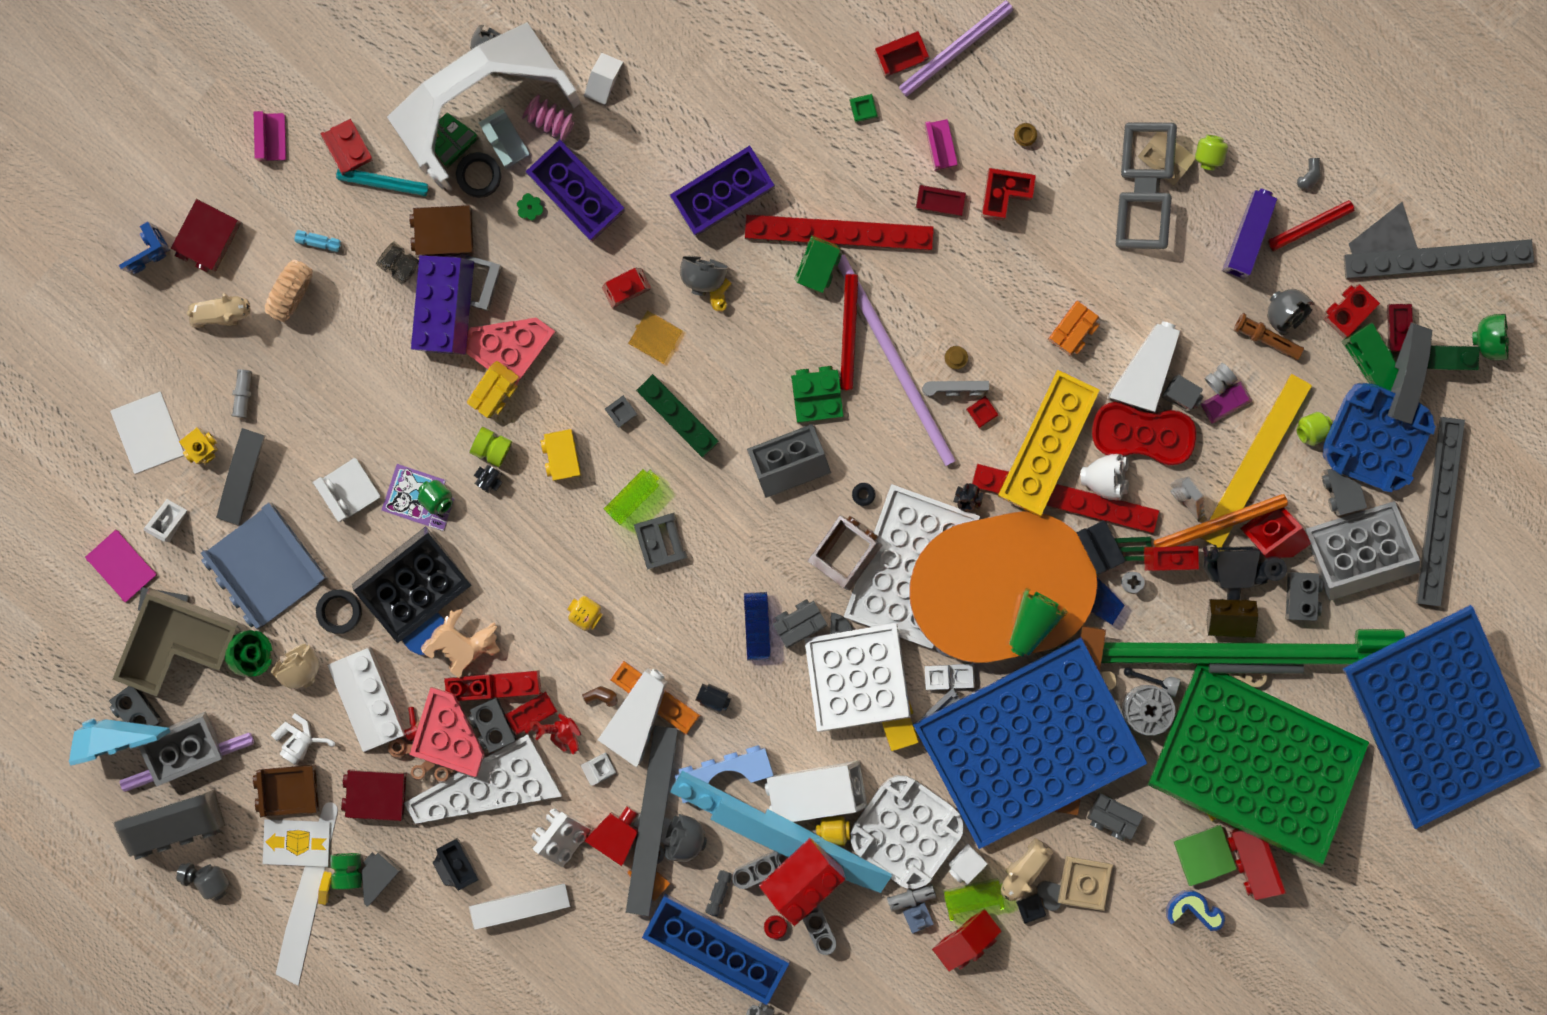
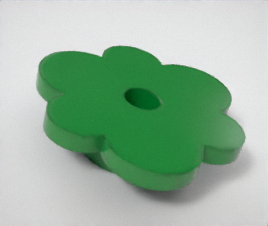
M530 193L524 194L522 200L517 202V207L519 208L518 216L534 220L536 215H541L543 207L540 205V198L533 197Z

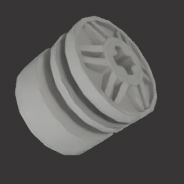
M1140 685L1134 687L1126 694L1122 702V713L1131 729L1144 735H1157L1171 726L1175 717V705L1171 696L1165 690L1153 685ZM1146 705L1155 707V709H1153L1152 716H1150L1149 714H1144V712L1147 710L1145 707Z

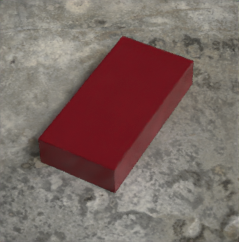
M919 185L915 209L962 217L966 192Z

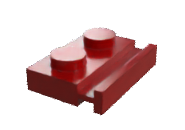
M351 118L330 128L326 132L320 133L341 175H345L346 172L353 171L373 161Z

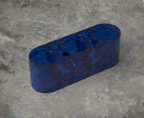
M767 592L744 593L747 661L771 660Z

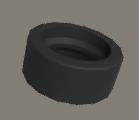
M481 152L470 153L463 157L457 165V183L462 191L471 197H488L500 185L502 177L500 167L495 159L488 154ZM473 162H485L492 170V180L485 188H472L465 180V171Z
M343 589L331 590L325 593L318 600L316 606V618L319 625L333 634H341L353 630L362 616V607L358 598L352 592ZM334 598L346 599L352 606V617L344 625H334L325 616L326 605Z

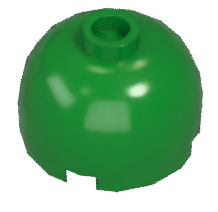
M1506 314L1488 315L1479 322L1477 331L1472 333L1473 346L1480 347V353L1485 358L1497 361L1508 360L1509 358Z
M253 630L240 631L233 635L231 642L228 644L225 652V662L236 675L243 677L260 676L267 671L272 663V659H270V651H273L272 645L262 632Z

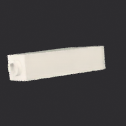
M1162 321L1161 325L1156 324L1109 393L1108 399L1148 412H1155L1180 333L1179 330L1175 329L1176 325Z
M648 668L644 671L598 739V741L635 767L643 760L668 682L663 679L665 676L654 668L652 670Z

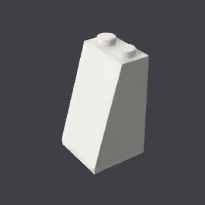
M859 760L768 777L765 783V791L767 796H770L771 801L769 810L792 822L854 813L867 806Z

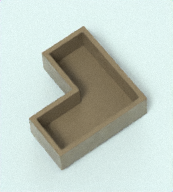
M149 588L112 680L157 696L174 654L219 671L238 621Z

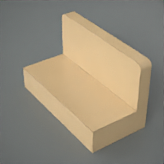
M1157 132L1138 155V158L1152 169H1165L1167 134ZM1177 142L1174 175L1171 179H1166L1172 185L1179 181L1195 160V156Z

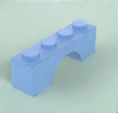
M757 745L747 748V753L739 756L737 752L724 755V760L715 762V759L701 762L702 767L693 769L692 765L678 769L679 774L675 775V779L677 780L683 770L709 783L720 772L736 771L743 774L752 783L772 777L773 772L766 748L760 749V746Z

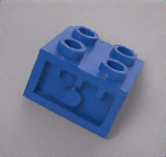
M148 221L140 225L143 231L140 233V236L146 246L149 245L150 248L118 265L121 270L128 273L133 272V274L139 273L146 268L145 264L152 260L155 263L164 259L167 256L165 253L170 251L158 227Z

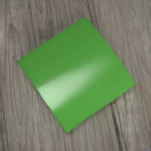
M1216 825L1174 841L1189 886L1236 870L1221 825Z

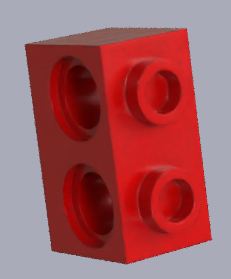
M1361 284L1355 287L1350 285L1341 294L1344 297L1339 304L1334 302L1325 311L1328 315L1324 320L1343 339L1347 338L1380 304ZM1355 295L1363 298L1364 303L1361 308L1353 304V297ZM1339 312L1347 315V322L1344 325L1337 321L1336 317Z

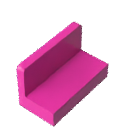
M253 111L255 159L257 161L286 160L285 115L283 113L266 114L263 111Z
M948 119L931 123L930 121L925 122L924 127L934 171L957 166Z

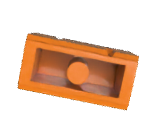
M1076 301L1049 336L1048 340L1069 356L1073 352L1078 354L1086 344L1082 341L1087 334L1092 336L1100 325L1096 322L1099 316L1079 301Z

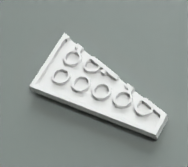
M529 734L484 758L477 777L459 772L448 778L447 781L435 785L406 801L404 804L416 824L561 797L562 794Z

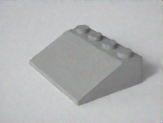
M1395 501L1305 529L1311 542L1312 554L1320 578L1323 580V586L1329 601L1419 573L1420 559Z

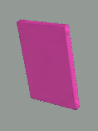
M117 529L85 556L86 561L96 569L125 603L157 575Z

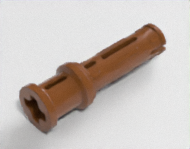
M1245 313L1240 315L1234 326V332H1241L1251 337L1253 342H1258L1259 340L1294 358L1296 361L1300 358L1304 347L1266 329V325L1263 322L1257 323L1246 317Z

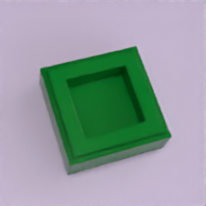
M872 94L849 99L855 123L878 117Z

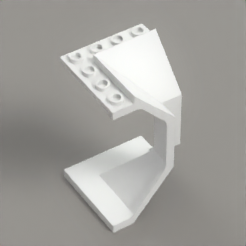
M528 22L476 46L424 81L387 116L419 164V168L425 175L430 174L434 182L441 189L446 188L449 192L453 190L446 180L448 175L434 156L441 108L493 72H500L557 83L573 108L581 104L575 88L564 72L559 70Z

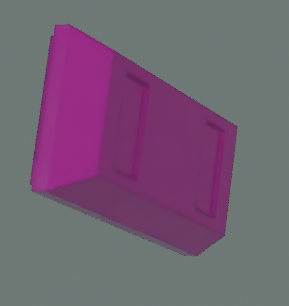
M1242 381L1225 389V392L1221 395L1217 394L1200 403L1210 423L1213 424L1252 402V399Z

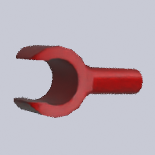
M408 707L411 727L405 729L404 732L407 740L413 741L417 732L414 707Z

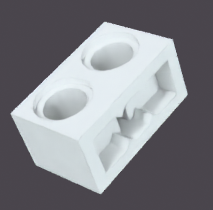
M967 844L948 863L951 867L949 872L959 883L964 880L969 884L987 865V862Z

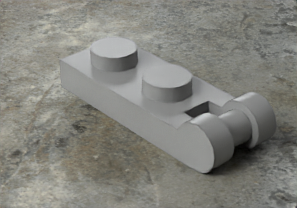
M929 381L923 385L922 392L925 396H932L936 392H946V396H960V392H969L970 396H984V391H989V381Z

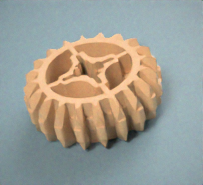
M294 259L281 272L265 304V313L269 314L270 317L284 322L293 315L311 282L313 271L307 264Z

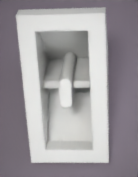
M601 53L591 71L584 97L606 105L623 61Z
M166 499L144 527V531L163 542H170L187 510Z

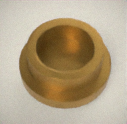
M1022 123L1016 127L1014 139L1020 146H1030L1037 139V130L1032 124Z
M952 346L945 353V363L952 369H961L968 361V354L964 348Z

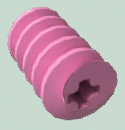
M538 94L529 103L522 119L528 115V123L536 120L535 126L540 128L544 125V132L546 133L552 129V136L554 138L561 133L560 140L564 142L575 121H572L573 114L570 113L567 117H564V108L558 113L555 112L557 104L554 103L548 108V99L540 103V95Z

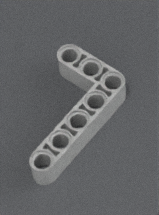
M771 851L736 868L732 878L734 885L739 889H746L764 881L782 864L779 860L781 853ZM763 861L771 865L770 872L766 874L758 870L759 863ZM742 871L747 872L750 876L749 881L744 884L738 882L736 878L737 874ZM818 904L802 920L816 950L822 955H829L836 948V940L821 906ZM812 916H819L822 919L821 926L817 928L810 926V918ZM824 937L830 938L832 941L831 947L828 949L821 948L819 946L820 939Z

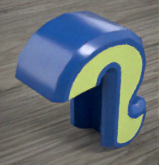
M1182 890L1173 896L1167 904L1166 918L1171 925L1189 909L1210 931L1220 930L1224 926L1225 916L1223 912L1216 906H1212V909L1209 911L1207 900L1202 894L1194 890Z

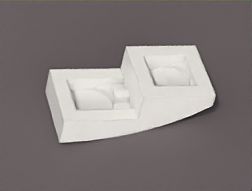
M974 664L925 666L926 690L974 688Z

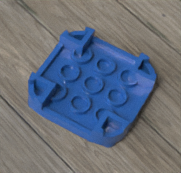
M1356 383L1344 397L1326 437L1323 447V458L1339 474L1347 475L1386 492L1401 489L1407 484L1410 485L1414 479L1412 474L1430 434L1434 435L1436 426L1434 425L1433 415L1426 406L1419 402L1412 424L1389 417L1387 415L1396 393L1375 384Z

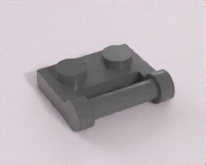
M675 513L634 524L647 570L688 558L686 551H683L674 521L676 519ZM662 523L666 524L674 554L670 556L667 555L659 524Z

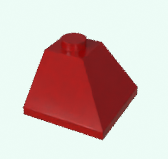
M1285 507L1255 517L1240 528L1266 558L1271 556L1279 558L1294 557L1311 544L1304 528Z

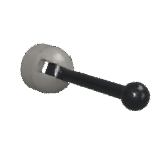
M1129 667L1124 669L1125 676H1134L1159 684L1170 696H1176L1181 679L1167 677L1162 681L1134 672Z

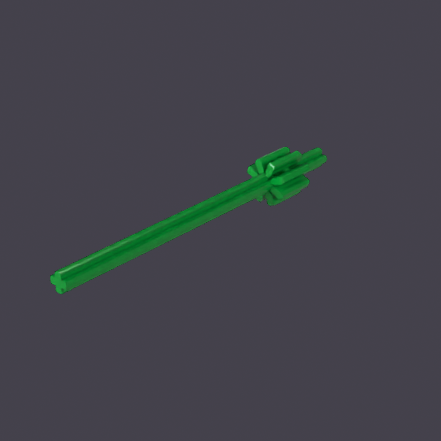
M1358 629L1354 635V644L1104 642L1101 663L1351 665L1405 638V633L1402 629Z

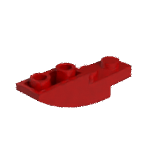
M540 670L444 678L445 691L455 694L458 701L542 694Z

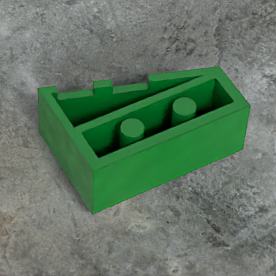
M1373 323L1363 326L1341 341L1368 383L1392 390L1399 369L1395 367L1394 356L1383 342Z

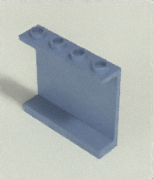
M269 502L261 508L260 512L210 549L201 552V555L204 557L201 559L204 566L209 571L213 570L218 576L215 578L218 585L223 590L226 588L232 595L229 597L232 604L237 609L241 607L246 614L243 616L244 620L251 628L255 626L256 629L267 624L327 579V576L273 503Z

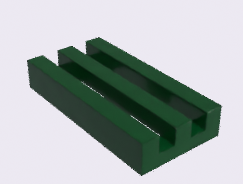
M1151 537L1115 538L1117 543L1146 542V546L1119 547L1121 552L1144 551V547H1152ZM1144 556L1124 557L1126 561L1144 560Z

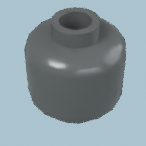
M209 864L196 872L194 884L204 899H214L217 901L227 894L225 890L229 886V881L219 866Z

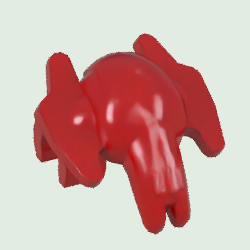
M563 714L558 715L561 721H556L554 725H541L539 722L532 721L525 728L526 734L530 730L536 733L535 739L537 741L544 734H551L550 740L563 752L568 750L565 744L569 746L572 755L576 754V751L579 750L576 735L580 736L581 732L573 719L567 718Z

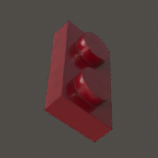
M1412 304L1387 305L1388 348L1391 352L1401 351L1410 324L1413 323Z

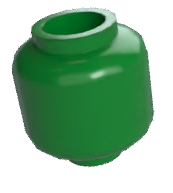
M439 480L426 481L418 489V502L430 514H444L453 503L452 492Z

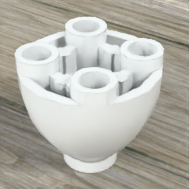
M1122 454L1106 455L1097 459L1088 467H1082V486H1088L1094 493L1103 498L1121 500L1123 494H1128L1129 482L1125 480V471L1128 470L1129 466L1128 457H1123Z

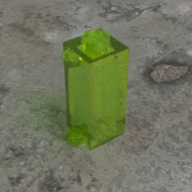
M642 469L603 509L621 526L660 487L657 483L660 478L651 469L648 472Z
M995 878L943 890L949 920H954L953 914L998 904L1000 910L1005 909L1003 895L1001 894L1003 883H1000L999 879Z

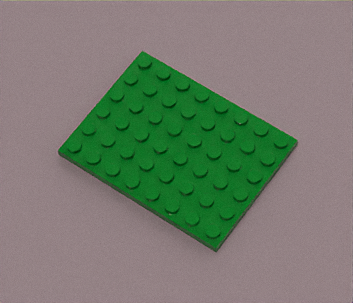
M1196 664L1148 786L1321 867L1324 864L1369 741L1225 673H1209V666L1206 664Z

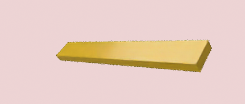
M1290 374L1209 520L1244 508L1309 392L1311 384ZM1233 526L1200 538L1213 546L1222 547Z

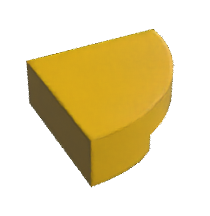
M323 872L318 890V904L326 905L328 903L331 872Z

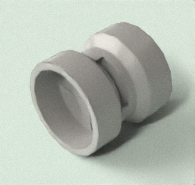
M1224 363L1217 367V371L1210 373L1204 378L1218 395L1225 392L1228 385H1233L1238 380Z

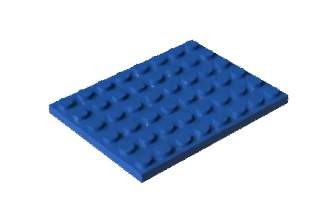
M1472 605L1343 668L1414 829L1541 767Z
M1081 637L913 723L979 849L1147 764L1143 753Z

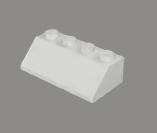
M372 647L328 665L363 752L405 735V728Z

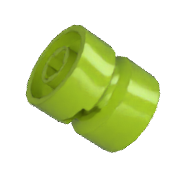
M482 426L469 453L480 459L486 457L488 463L500 468L508 454L512 440L501 435L495 437V432Z

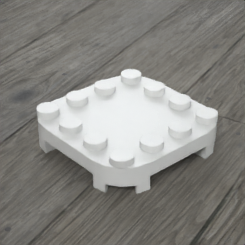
M895 775L881 785L856 820L851 830L850 841L854 851L860 858L891 873V879L900 886L907 889H917L926 886L932 880V877L954 846L960 841L963 834V821L953 806L918 781L908 776Z

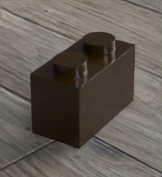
M1209 599L1206 619L1208 636L1255 638L1259 617L1257 601Z

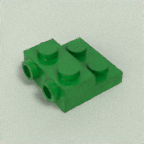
M832 366L818 367L819 372L810 373L809 369L795 370L796 375H791L797 423L844 417L838 369L833 370Z

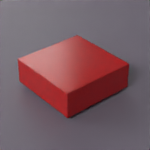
M986 396L966 409L978 428H981L998 416V413Z

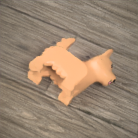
M461 609L455 612L450 611L449 616L445 617L444 624L437 627L433 631L431 638L426 640L421 647L422 652L431 659L435 656L434 652L436 650H442L445 656L452 661L448 667L450 672L458 678L462 675V671L481 654L485 653L493 656L500 651L496 644L497 636L494 633L497 628L496 623L493 622L488 627L476 632L472 637H466L454 628L456 621L463 612Z

